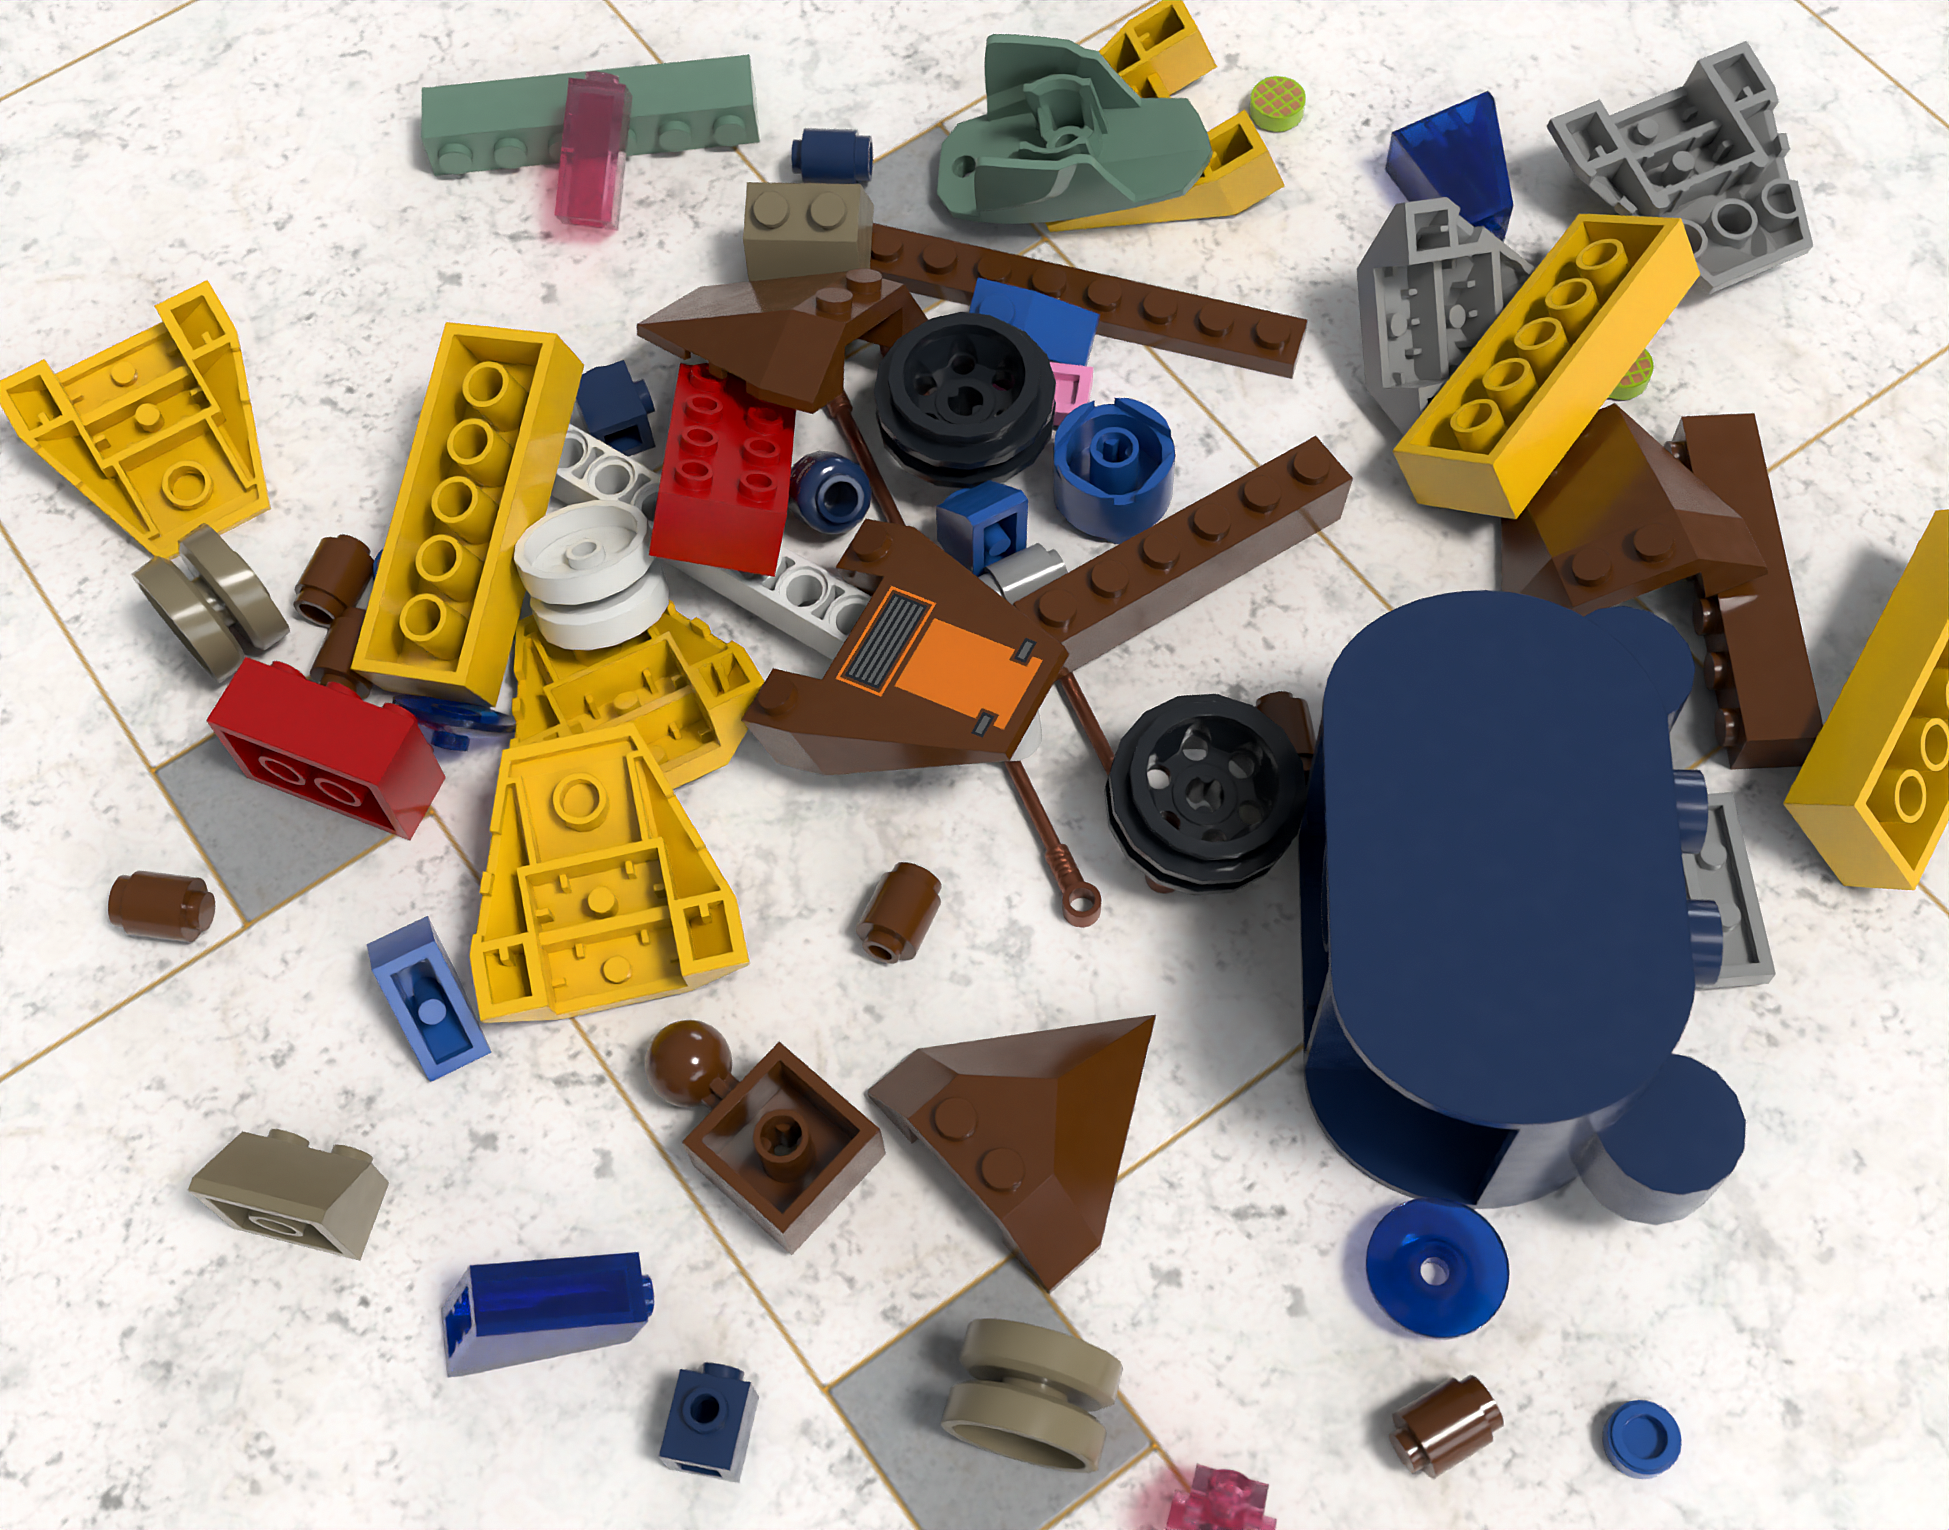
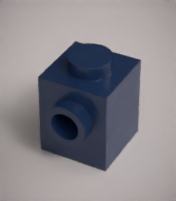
M624 360L607 366L595 367L582 374L575 403L587 434L627 457L656 447L647 416L655 412V407L644 379L633 382Z
M710 1362L703 1363L701 1372L680 1369L659 1453V1458L670 1470L736 1483L740 1482L759 1400V1395L752 1383L743 1381L745 1373L742 1370Z

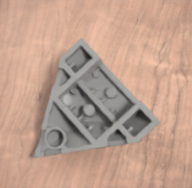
M1448 197L1395 204L1356 269L1366 390L1403 435L1408 432L1536 269L1484 226L1474 227L1459 215L1461 208Z

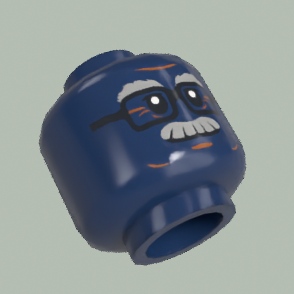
M817 451L804 455L792 466L788 508L799 521L821 533L840 534L852 530L864 519L870 508L872 491L868 476L858 464L835 452Z

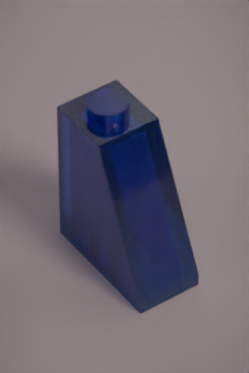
M1489 91L1391 133L1385 171L1409 202L1448 197L1461 208L1459 215L1474 227L1484 226L1504 242L1514 204L1495 98Z
M639 1252L469 1265L441 1308L447 1377L466 1376L630 1342L648 1322V1317L652 1316L654 1309L652 1280L648 1274L642 1275Z

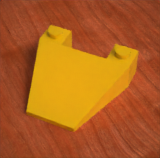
M1161 0L1130 19L1098 51L1114 71L1141 98H1171L1170 95L1217 68L1205 40L1183 0ZM1244 109L1207 131L1213 155L1198 181L1184 196L1131 209L1083 218L1045 222L1050 232L1230 216L1242 212L1285 185L1269 150Z

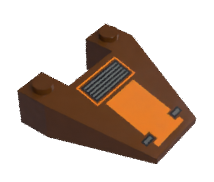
M865 518L835 568L847 584L870 595L871 599L824 677L818 679L773 668L741 721L778 764L824 776L1010 761L1069 657L1068 650L1063 644L915 527Z

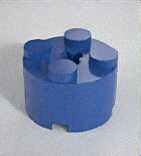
M1114 398V404L1095 406V400L1082 404L1063 419L1055 434L1053 490L1056 508L1067 521L1087 534L1105 538L1113 544H1121L1155 525L1163 517L1172 499L1175 469V446L1171 437V429L1165 418L1143 402L1130 398Z

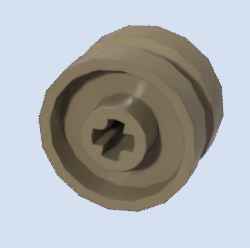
M202 523L178 540L180 557L194 576L193 580L190 581L172 561L160 556L154 557L131 573L142 593L176 637L204 670L220 684L234 674L244 660V652L228 628L233 625L249 644L263 650L268 649L290 633V628L270 598L268 590L245 560L237 552L233 551L208 524Z
M985 1318L975 1319L968 1323L959 1361L967 1372L977 1380H968L950 1388L940 1423L944 1430L962 1441L1013 1460L1066 1472L1091 1473L1098 1471L1107 1432L1100 1421L1089 1412H1095L1115 1404L1123 1371L1121 1361L1107 1351L1081 1339L1023 1322Z

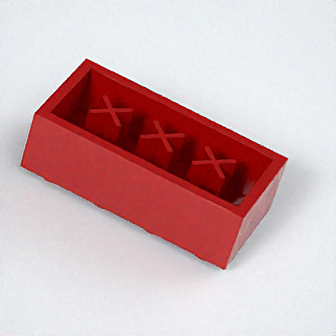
M680 363L649 556L775 577L787 517L796 410L760 400L746 393V381L728 372L727 378L719 379L709 373V363L696 365Z

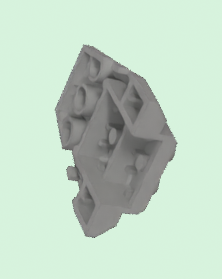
M1747 41L1699 59L1682 87L1612 115H1609L1599 99L1554 117L1548 122L1547 129L1573 173L1620 215L1682 219L1700 271V276L1695 282L1708 294L1807 254L1813 247L1799 183L1796 180L1789 179L1784 157L1790 150L1787 133L1778 134L1773 110L1779 102L1776 88Z

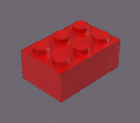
M245 657L206 720L248 779L409 841L446 778L433 754V747L426 741L418 726V719L411 712L393 703H384L382 707L363 701L352 689L337 682H328L326 686L307 680L294 667L280 661H273L269 666Z

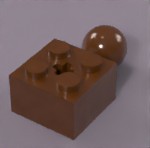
M681 1020L671 1023L660 1030L649 1044L645 1057V1071L648 1082L655 1093L663 1100L676 1106L695 1107L704 1104L711 1110L682 1141L693 1166L791 1255L796 1252L886 1155L881 1129L780 1041L741 1081L731 1074L732 1055L726 1039L717 1029L705 1022ZM780 1143L789 1149L796 1144L798 1147L794 1152L785 1156H776L774 1148Z

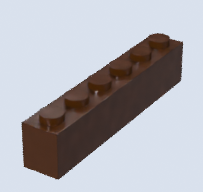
M1755 413L1681 416L1672 441H1666L1664 448L1743 518L1768 569V574L1707 598L1695 574L1685 578L1686 581L1694 582L1697 598L1693 606V624L1697 635H1704L1707 648L1703 668L1705 684L1708 690H1715L1718 703L1714 722L1717 743L1720 747L1726 746L1731 770L1801 767L1823 727Z
M1314 436L1014 602L1013 606L1063 644L1070 655L1055 680L1057 681L1340 520L1353 477L1319 438Z

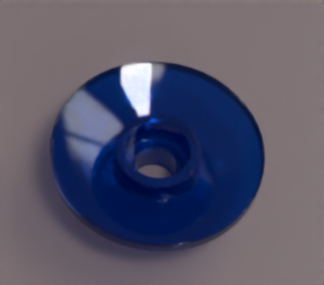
M397 695L392 699L393 704L399 705L411 712L419 721V726L432 731L430 744L444 749L468 751L470 739L507 735L515 732L517 726L512 716L468 703L417 695Z
M1417 1198L1392 1209L1374 1229L1365 1255L1367 1283L1380 1309L1402 1329L1428 1339H1456L1467 1336L1482 1328L1496 1314L1508 1290L1509 1261L1499 1234L1480 1213L1463 1203L1447 1198ZM1427 1263L1439 1265L1445 1272L1446 1281L1441 1285L1427 1283L1421 1275V1267Z

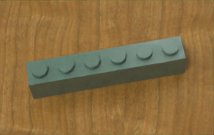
M750 54L422 88L421 139L435 176L760 143L756 89Z

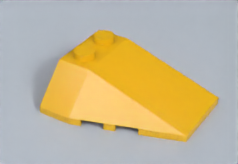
M208 280L154 305L162 322L56 374L47 361L43 359L0 380V405L18 437L154 557L160 556L170 561L180 556L178 540L202 523L208 524L219 535H222L271 509L239 335Z
M670 599L660 619L643 633L617 645L594 650L564 649L547 642L539 631L532 614L518 620L516 627L514 674L517 678L518 686L517 697L512 698V714L516 724L515 738L510 739V748L633 722L672 789H675L729 763L748 731V728L741 719L765 681L744 647L733 640L725 643L711 633L707 623L697 617L692 620L688 619L676 610L674 602Z
M633 722L502 750L489 830L492 837L486 872L482 873L479 892L482 895L476 934L472 935L469 953L480 1021L482 1023L562 1020L693 991L750 965L737 898Z

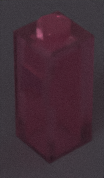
M589 71L585 73V79L569 77L554 214L563 224L619 230L633 96L626 84H619V77L616 75Z

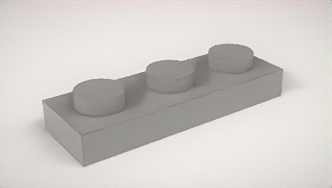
M1733 792L1708 794V827L1704 846L1699 854H1682L1687 899L1714 900L1719 908L1722 920L1723 958L1720 975L1714 986L1701 987L1702 989L1769 984L1776 975Z

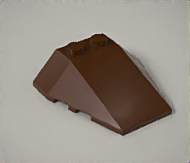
M861 268L844 272L700 286L638 323L637 336L683 360L690 359L691 353L709 362V373L719 379L727 378L728 372L746 381V393L760 400L814 414L843 393L845 346L859 339L891 348L898 338L928 321V318L905 284L883 279L882 274L878 271Z
M1616 403L1597 411L1517 519L1501 517L1502 591L1544 599L1573 610L1582 616H1586L1597 609L1612 607L1694 574L1706 598L1768 574L1767 566L1743 518Z

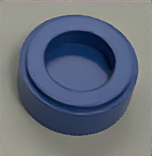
M1646 1400L1630 1401L1620 1406L1606 1421L1602 1434L1604 1451L1609 1461L1620 1472L1636 1479H1651L1664 1473L1676 1462L1682 1446L1681 1432L1673 1416L1662 1406Z

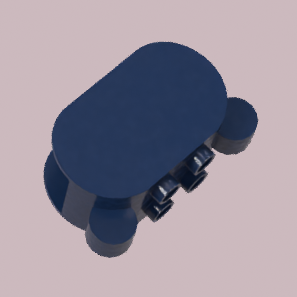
M1476 590L1444 593L1402 605L1368 624L1344 647L1330 671L1322 700V717L1306 785L1308 800L1298 833L1305 1090L1310 1108L1318 1125L1337 1151L1362 1173L1393 1191L1420 1201L1452 1208L1496 1209L1539 1199L1560 1189L1580 1175L1585 1186L1605 1208L1628 1221L1660 1225L1683 1220L1705 1204L1733 1172L1745 1149L1746 1119L1736 1093L1717 1071L1690 1056L1672 1053L1688 1023L1694 1001L1695 986L1712 987L1718 981L1723 958V928L1720 911L1716 902L1711 899H1687L1682 854H1699L1704 846L1708 827V793L1705 778L1700 770L1673 769L1670 732L1692 691L1695 665L1688 643L1676 628L1650 611L1618 606L1597 609L1586 616H1582L1556 603L1513 592Z

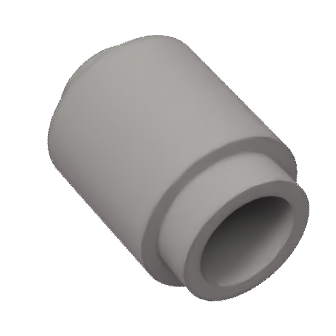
M1036 543L984 567V574L978 578L1013 605L1014 602L1067 574L1068 571L1056 550L1052 549L1047 552L1040 543Z

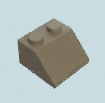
M747 182L743 244L748 280L758 281L844 272L861 268L870 269L874 204L862 185Z
M270 1129L267 1137L242 1131L193 1176L188 1191L233 1229L360 1261L389 1182L372 1164L373 1157L362 1150L336 1144L333 1146L331 1153L309 1148L310 1142L302 1136L285 1130Z

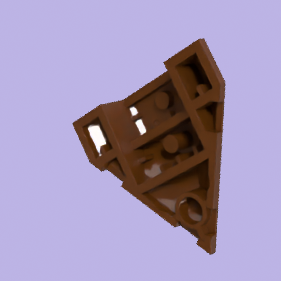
M1156 1014L919 1048L867 1091L869 1098L912 1144L917 1139H920L999 1225L1002 1230L1003 1244L1049 1294L1101 1248Z

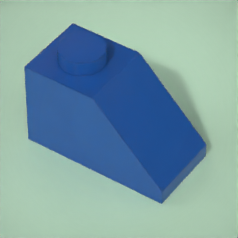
M982 278L977 279L969 313L991 315L1025 331L1047 354L1049 362L1087 366L1100 318L1098 313L1036 291Z
M991 480L972 489L964 488L957 490L949 495L943 503L936 506L937 540L946 553L975 576L979 577L984 574V567L1027 548L1028 499L1022 490Z
M428 916L367 944L371 970L429 1082L492 1053L457 972Z

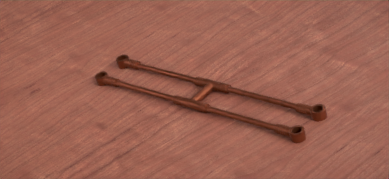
M879 345L881 355L885 357L891 348ZM843 389V393L829 402L827 407L832 417L839 420L862 470L869 478L870 486L889 523L905 525L851 414L853 406ZM928 391L924 395H930L931 393ZM1073 672L1059 680L1107 775H1109L1115 755ZM1021 760L1004 761L1047 850L1044 855L1063 894L1062 911L1064 918L1075 927L1084 928L1091 926L1098 920L1101 913L1102 898L1099 890L1094 885L1084 881L1068 846L1060 843ZM1145 875L1147 885L1155 892L1167 894L1175 891V889L1155 883ZM1086 898L1092 902L1093 907L1088 911L1082 912L1073 909L1070 904L1075 899Z

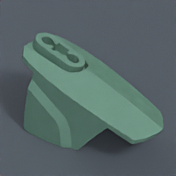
M992 34L986 39L984 62L987 114L958 123L941 144L937 195L954 218L974 222L1020 224L1083 218L1184 196L1198 181L1208 166L1213 152L1203 122L1188 98H1141L1114 71L1098 51L1085 49L1069 39L1016 34ZM973 172L969 176L964 177L967 173Z

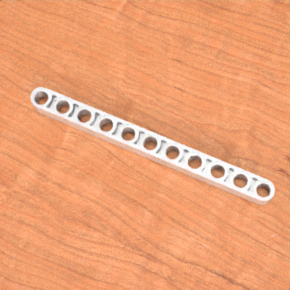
M569 423L551 495L568 505L593 500H616L636 506L646 516L652 533L661 476ZM782 545L775 577L764 575L759 578H751L754 573L658 557L831 660H834L848 637L847 634L851 632L871 599L870 595L847 584L842 579ZM818 600L808 607H798L802 602ZM1039 710L1010 761H1020L1028 758L1038 749L1042 741Z

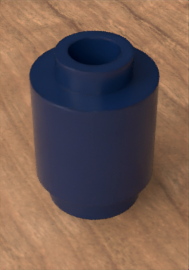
M804 128L802 139H793L792 142L793 174H802L803 183L858 184L859 181H871L873 173L872 136L859 135L857 129Z

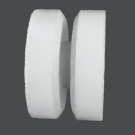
M593 500L569 505L545 515L527 528L515 544L514 561L522 584L531 595L530 606L538 629L547 642L572 650H594L614 646L640 635L660 619L669 604V588L661 563L656 557L649 556L652 533L646 516L638 507L616 500Z

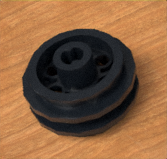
M958 312L931 318L898 338L879 363L873 394L876 404V421L884 448L906 472L935 486L972 489L988 480L997 483L1006 482L1034 464L1052 437L1056 411V380L1048 356L1025 331L991 315ZM993 384L1003 388L1006 391L997 390L993 387ZM932 388H936V390L932 394L924 395Z
M1219 694L1177 696L1145 711L1121 738L1104 788L1108 827L1126 859L1155 883L1191 895L1233 893L1265 877L1298 835L1308 800L1303 762L1283 728L1253 705ZM1202 749L1206 751V757L1202 760L1194 761L1187 758L1183 750ZM1233 761L1248 777H1235L1229 770V762ZM1155 769L1163 771L1168 776L1169 785L1163 789L1151 787L1147 772ZM1186 798H1188L1194 804L1200 803L1202 800H1205L1207 803H1209L1210 807L1212 808V811L1205 805L1200 806L1195 810L1193 807L1190 806ZM1243 805L1256 807L1261 814L1260 821L1253 825L1244 823L1239 817V808ZM1217 836L1223 839V842H1210L1216 839Z

